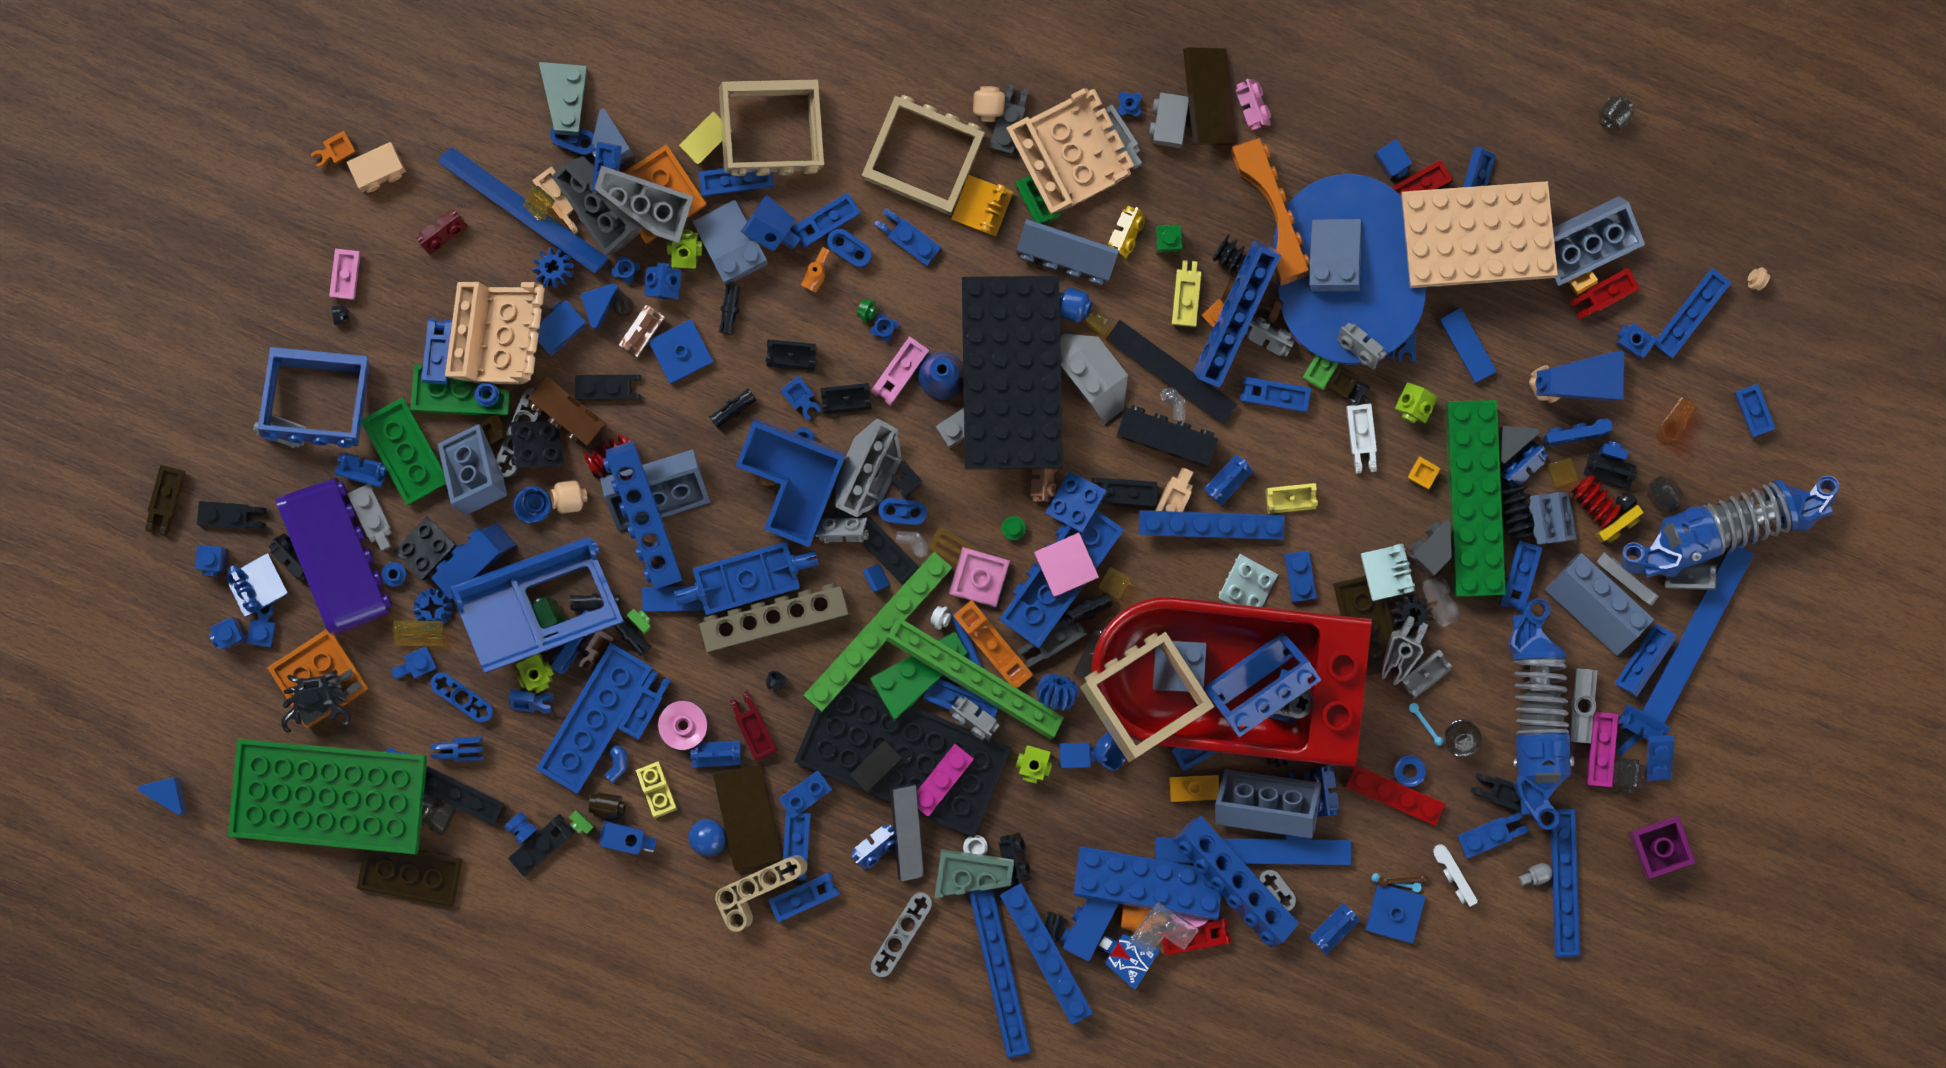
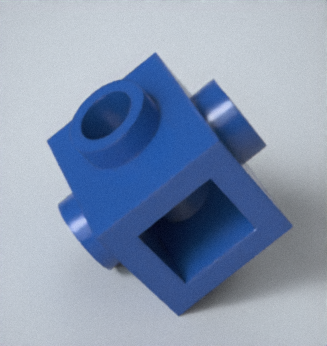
M657 263V267H647L644 296L661 300L678 299L681 270L672 269V264Z

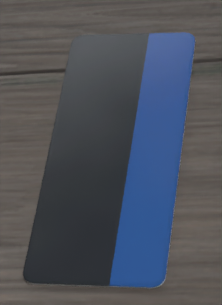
M1627 728L1621 729L1616 736L1615 751L1622 756L1642 737Z

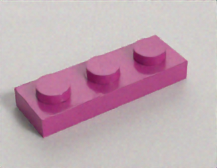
M1594 712L1586 785L1612 787L1618 714Z
M956 744L953 745L916 792L918 809L927 816L931 814L974 760Z

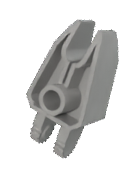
M1411 616L1407 618L1401 631L1392 632L1383 659L1381 671L1383 680L1392 667L1397 666L1398 668L1392 681L1393 685L1398 684L1407 676L1424 653L1421 640L1428 625L1422 623L1415 637L1408 635L1409 630L1414 624V618Z

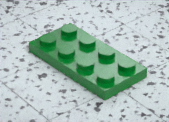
M403 397L362 419V425L382 462L387 467L388 473L407 506L446 485L443 468Z

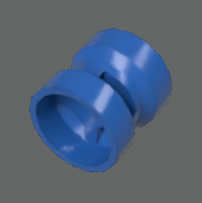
M522 811L504 826L508 833L515 835V841L519 845L526 842L538 830L534 824H529L527 816Z

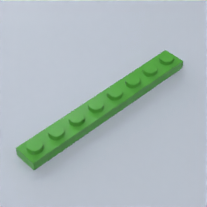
M933 552L803 696L819 711L823 712L883 646L895 620L899 617L905 621L952 570V567L936 552Z
M898 617L885 639L886 641L1050 740L1055 737L1064 718L1063 716L1045 707L1037 700Z

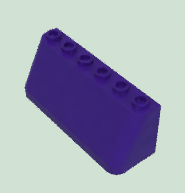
M337 478L276 498L281 517L325 627L333 635H339L391 614L389 607H392L388 594H383L380 587L383 584L381 575L378 570L374 572L371 562H374L373 555L369 548L365 549L362 542L365 539L363 530L360 525L356 527L353 518L356 517L355 510L351 503L347 504L344 497L347 494L345 485L342 481L338 482Z

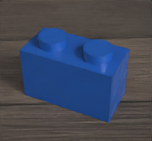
M567 300L563 303L561 301L556 303L550 309L551 314L545 319L543 317L540 319V327L537 330V333H539L538 342L551 357L588 325Z

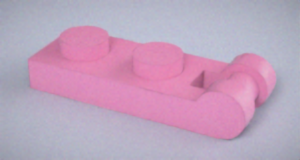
M909 336L874 385L871 393L875 396H881L885 399L884 402L891 406L929 350ZM887 381L894 385L891 392L884 387Z

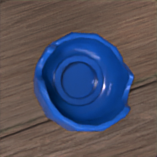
M538 486L523 488L514 499V512L517 518L527 524L544 520L551 511V498L548 492Z
M1107 732L1098 739L1094 749L1096 761L1110 771L1119 769L1124 764L1126 758L1111 734Z
M700 819L692 825L688 832L689 845L696 853L704 857L717 856L724 851L727 844L725 829L712 819Z

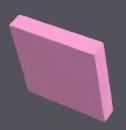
M1079 533L1034 552L1053 597L1099 578Z
M962 547L949 594L997 607L1010 560Z

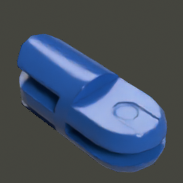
M483 736L453 738L452 742L433 743L430 749H453V751L433 752L430 755L433 759L454 758V762L484 761V755L460 756V753L484 751L483 745L460 746V743L482 742Z

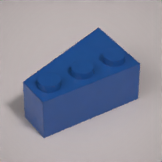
M498 523L482 530L479 528L475 529L468 536L469 541L465 545L460 544L451 552L453 557L449 561L445 559L435 568L437 572L431 578L449 599H453L450 586L481 576L491 564L495 565L499 561L498 558L505 551L512 550L517 545Z

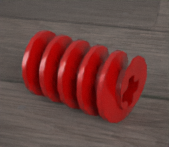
M619 433V442L610 438V447L601 443V452L596 448H592V457L586 452L583 453L584 459L595 479L596 473L602 478L605 477L604 469L606 468L603 459L607 458L606 450L631 442L628 435L625 438Z
M1591 475L1580 481L1569 493L1577 492L1574 500L1582 498L1583 502L1580 507L1583 508L1589 505L1590 508L1587 515L1596 513L1593 521L1598 522L1602 520L1603 523L1600 529H1603L1619 515L1618 512L1621 505L1612 506L1615 498L1605 499L1608 491L1605 489L1599 492L1602 484L1600 482L1592 484L1595 476Z

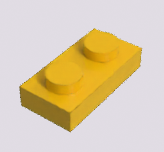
M1639 505L1633 506L1595 534L1600 543L1606 540L1611 543L1621 535L1619 530L1625 526L1631 528L1641 521L1639 516L1644 512Z

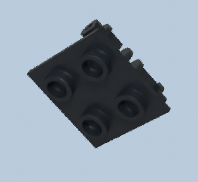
M549 421L510 422L514 456L511 457L512 465H515L516 468L564 467L558 428Z
M426 516L396 547L394 552L423 581L426 577H430L429 575L435 570V567L441 561H444V558L454 550L457 544L449 539Z

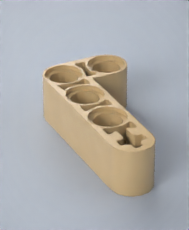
M799 855L791 856L718 890L715 900L726 926L735 932L749 927L753 921V915L747 901L805 874L807 870L806 860ZM794 864L797 865V869L785 874V868ZM769 871L775 873L777 877L775 883L769 881ZM747 881H751L755 885L754 893L747 890ZM726 891L733 894L734 899L732 903L725 899ZM736 913L742 915L744 920L742 925L735 921Z

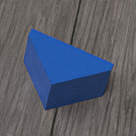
M613 283L581 294L590 325L596 331L599 330L620 289Z
M179 777L141 785L137 789L177 815H184L187 811Z

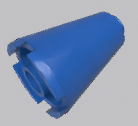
M945 351L935 352L927 356L921 363L918 371V380L923 391L938 400L950 399L956 396L963 389V362L956 355ZM939 369L947 370L944 374L938 373Z

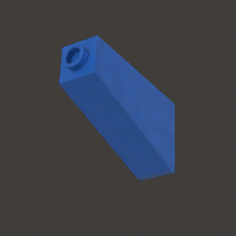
M1624 351L1608 352L1537 371L1535 381L1537 388L1536 396L1598 401L1623 400Z

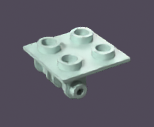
M1403 544L1360 554L1372 601L1415 591V583H1413L1410 573L1412 571L1409 569L1410 563L1407 561L1406 548H1404Z
M1239 554L1238 558L1235 559L1236 562L1231 572L1228 573V578L1225 579L1226 582L1219 592L1218 598L1230 604L1263 607L1278 574Z

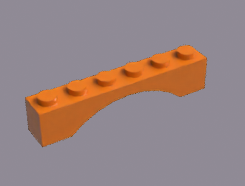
M1260 138L1232 147L1231 154L1239 176L1250 182L1262 193L1274 213L1278 233L1276 250L1281 254L1274 270L1279 285L1282 286L1308 277L1310 261L1307 254H1302L1300 246H1303L1299 232L1295 233L1292 224H1295L1291 210L1286 211L1284 205L1286 196L1282 188L1278 189L1276 183L1278 175L1275 167H1270L1268 158H1270V153L1267 145H1262Z

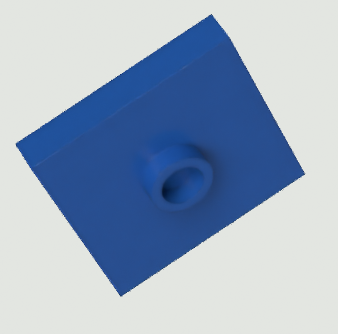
M692 319L649 340V344L670 384L714 363Z
M1377 883L1365 930L1413 943L1426 896L1391 886L1380 887Z

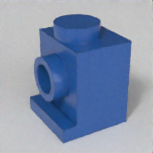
M1632 322L1629 326L1624 324L1616 335L1619 338L1616 345L1640 361L1646 356L1658 338L1650 335ZM1633 335H1636L1640 338L1639 343H1634L1632 341Z

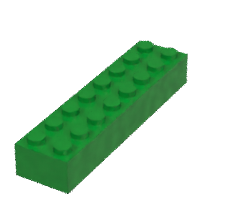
M1497 400L1447 402L1444 404L1453 598L1503 596L1506 593Z

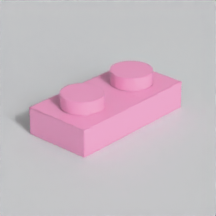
M335 249L329 297L355 300L361 256L360 251Z

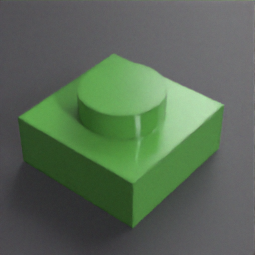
M633 609L627 615V619L634 626L636 625L643 635L651 629V626L648 624L651 620L642 610L637 613Z
M575 810L569 817L573 821L570 825L580 834L583 831L589 834L596 827L579 810Z

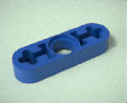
M437 673L432 677L430 683L432 690L475 721L487 722L493 717L494 708L492 704L451 675ZM446 677V684L452 688L454 684L458 685L452 691L450 698L447 696L450 693L449 690L446 688L438 689L439 684L436 682L438 678L444 679ZM461 690L466 691L469 695L468 702L463 705L458 704L455 698L456 694ZM474 697L478 699L474 704L479 707L487 706V716L479 718L477 716L479 712L471 707L470 712L467 710L473 703Z

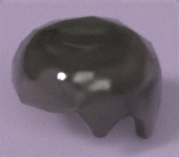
M1458 719L1452 721L1445 729V745L1454 756L1468 758L1475 755L1480 749L1482 743L1481 732L1470 720Z

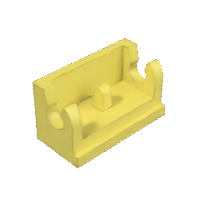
M712 112L678 145L697 165L722 142L721 119L719 116Z
M1316 483L1267 488L1265 493L1268 514L1316 509L1318 505V500H1316Z

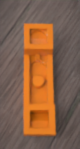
M972 600L953 615L1010 685L1018 688L1033 676L1032 672Z

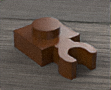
M603 631L586 636L580 646L584 651L577 655L574 663L590 672L594 668L595 658H602L614 638Z

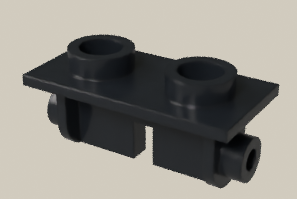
M1589 452L1583 475H1594L1595 479L1630 489L1631 483L1636 477L1637 472L1635 469L1637 465Z
M284 533L274 538L269 546L271 549L270 553L281 564H284L289 559L291 562L286 569L297 580L305 581V574L290 537Z
M1020 832L1001 836V842L998 843L1002 858L1010 857L1014 860L1011 885L1029 881L1031 868L1026 861L1024 853L1026 849L1025 841L1021 837Z

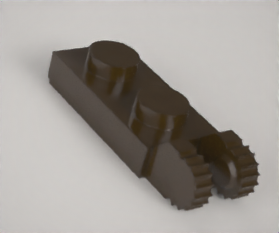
M160 465L148 508L149 514L145 531H153L157 514L164 516L160 527V535L167 536L186 471Z

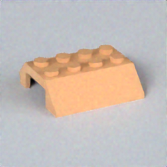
M1083 88L1073 93L1070 99L1031 119L1026 117L1006 127L1050 214L1070 208L1114 186L1131 175L1129 169L1135 166L1127 151L1120 153L1119 150L1125 146L1116 129L1111 132L1109 131L1113 123L1105 108L1098 110L1097 107L1102 105V102L1095 89L1088 91V89Z
M458 282L445 376L480 384H524L528 382L534 373L536 358L534 353L537 350L539 335L537 330L540 327L542 312L540 306L543 304L545 289L543 285L535 282H521V287H487L480 282Z

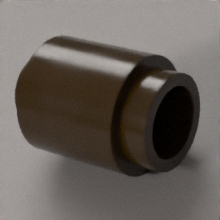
M598 792V794L591 795L588 810L589 813H593L596 817L618 820L620 816H624L626 802L622 801V796Z

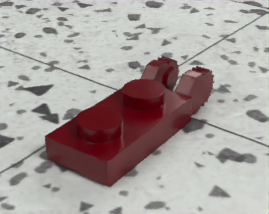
M748 690L742 693L745 702L749 706V711L741 713L739 704L734 696L729 698V701L754 760L758 761L778 750L758 707H755Z

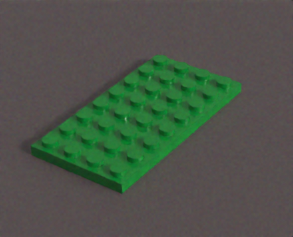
M237 739L228 837L418 854L427 756Z

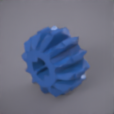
M552 247L548 248L549 255L547 256L543 251H540L539 254L543 259L535 258L533 260L540 267L532 269L533 273H540L536 277L537 282L544 280L543 286L545 288L549 287L551 281L554 289H558V281L565 286L567 282L564 277L572 278L573 276L571 272L567 271L574 268L573 263H567L571 257L568 254L562 257L563 251L561 249H558L554 255ZM557 263L558 271L553 270L550 274L551 271L548 269V266H553Z
M1051 673V675H1044L1040 683H1038L1036 696L1040 703H1044L1045 707L1063 711L1064 709H1071L1072 705L1077 701L1079 688L1076 682L1070 681L1069 677Z

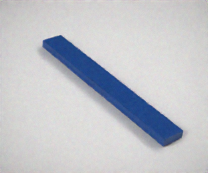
M452 147L441 155L438 162L593 273H596L608 261L609 258L455 148Z
M1738 546L1735 547L1733 552L1727 551L1716 570V590L1705 591L1642 712L1665 723L1754 553Z
M1155 838V859L1174 863H1192L1186 855L1178 850L1177 845L1172 841L1174 838ZM1222 838L1245 864L1351 865V840Z
M994 890L969 891L1007 1059L1029 1054L1031 1050Z

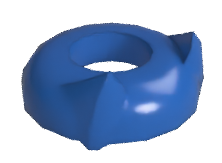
M1409 755L1397 761L1394 774L1400 784L1413 787L1424 781L1426 769L1419 757ZM1405 765H1415L1417 775L1413 778L1406 777L1403 773Z

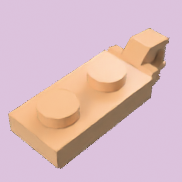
M1182 468L1177 478L1172 476L1155 511L1183 512L1192 493V485L1188 484L1193 474L1192 471Z

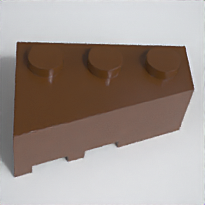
M546 375L527 397L531 401L529 406L539 414L542 411L550 416L548 421L558 429L561 426L569 431L567 436L576 444L582 441L588 445L605 424L602 419L597 417Z

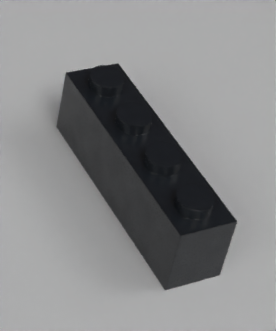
M1132 405L1131 409L1126 407L1116 437L1206 468L1209 467L1219 439L1214 437L1215 433L1205 429H1201L1200 432L1192 430V425L1182 421H1178L1177 424L1169 422V417L1155 413L1154 416L1145 414V409Z

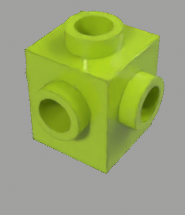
M683 230L679 243L668 240L667 254L672 255L671 267L696 268L698 256H702V241H698V233H692L691 230Z
M1407 383L1395 409L1403 414L1402 418L1410 423L1415 424L1416 420L1426 423L1438 397L1423 387Z
M541 654L534 655L516 664L520 672L517 678L522 688H527L528 691L535 690L536 693L549 688L548 683L553 681L551 675H554V671L549 661L544 662ZM535 671L538 672V677L536 679L533 678V673Z
M1027 745L1024 755L1019 753L1015 768L1020 769L1019 774L1023 775L1022 780L1037 783L1038 779L1043 780L1044 776L1049 777L1052 762H1048L1049 751ZM1033 760L1038 762L1036 770H1032L1029 766Z

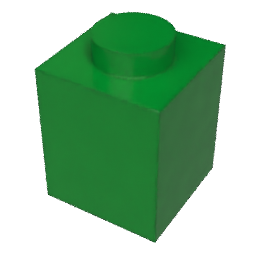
M1181 225L1156 226V254L1181 252Z

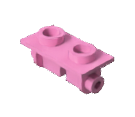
M1246 79L1247 85L1245 82L1237 84L1236 93L1241 106L1243 107L1248 104L1251 106V108L1243 111L1248 127H1251L1253 131L1261 128L1260 123L1267 126L1271 125L1269 120L1271 113L1268 106L1264 105L1262 101L1263 91L1260 84L1253 79Z

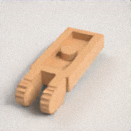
M551 166L532 181L559 218L564 220L575 234L578 232L577 226L568 218V215L575 210L552 178L556 171Z

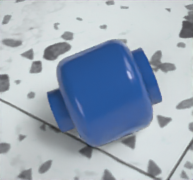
M1072 287L1067 288L1064 293H1059L1060 317L1077 323L1089 317L1093 301L1090 300L1088 293Z

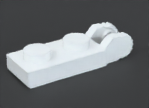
M1371 404L1347 406L1351 453L1354 455L1356 474L1362 472L1360 454L1369 453L1368 464L1370 471L1377 472L1375 455L1377 448Z
M1442 844L1434 846V856L1439 863L1446 865L1447 868L1443 871L1449 882H1456L1459 890L1455 892L1462 904L1467 902L1470 907L1476 904L1477 899L1447 850V847Z

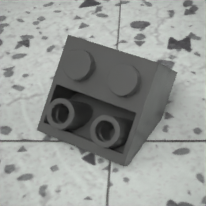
M1447 519L1442 522L1439 520L1434 522L1425 532L1428 536L1424 540L1422 538L1417 540L1409 548L1411 554L1407 558L1428 578L1434 576L1452 557L1450 522Z

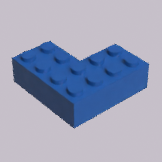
M755 418L735 467L781 484L764 530L810 547L846 453Z

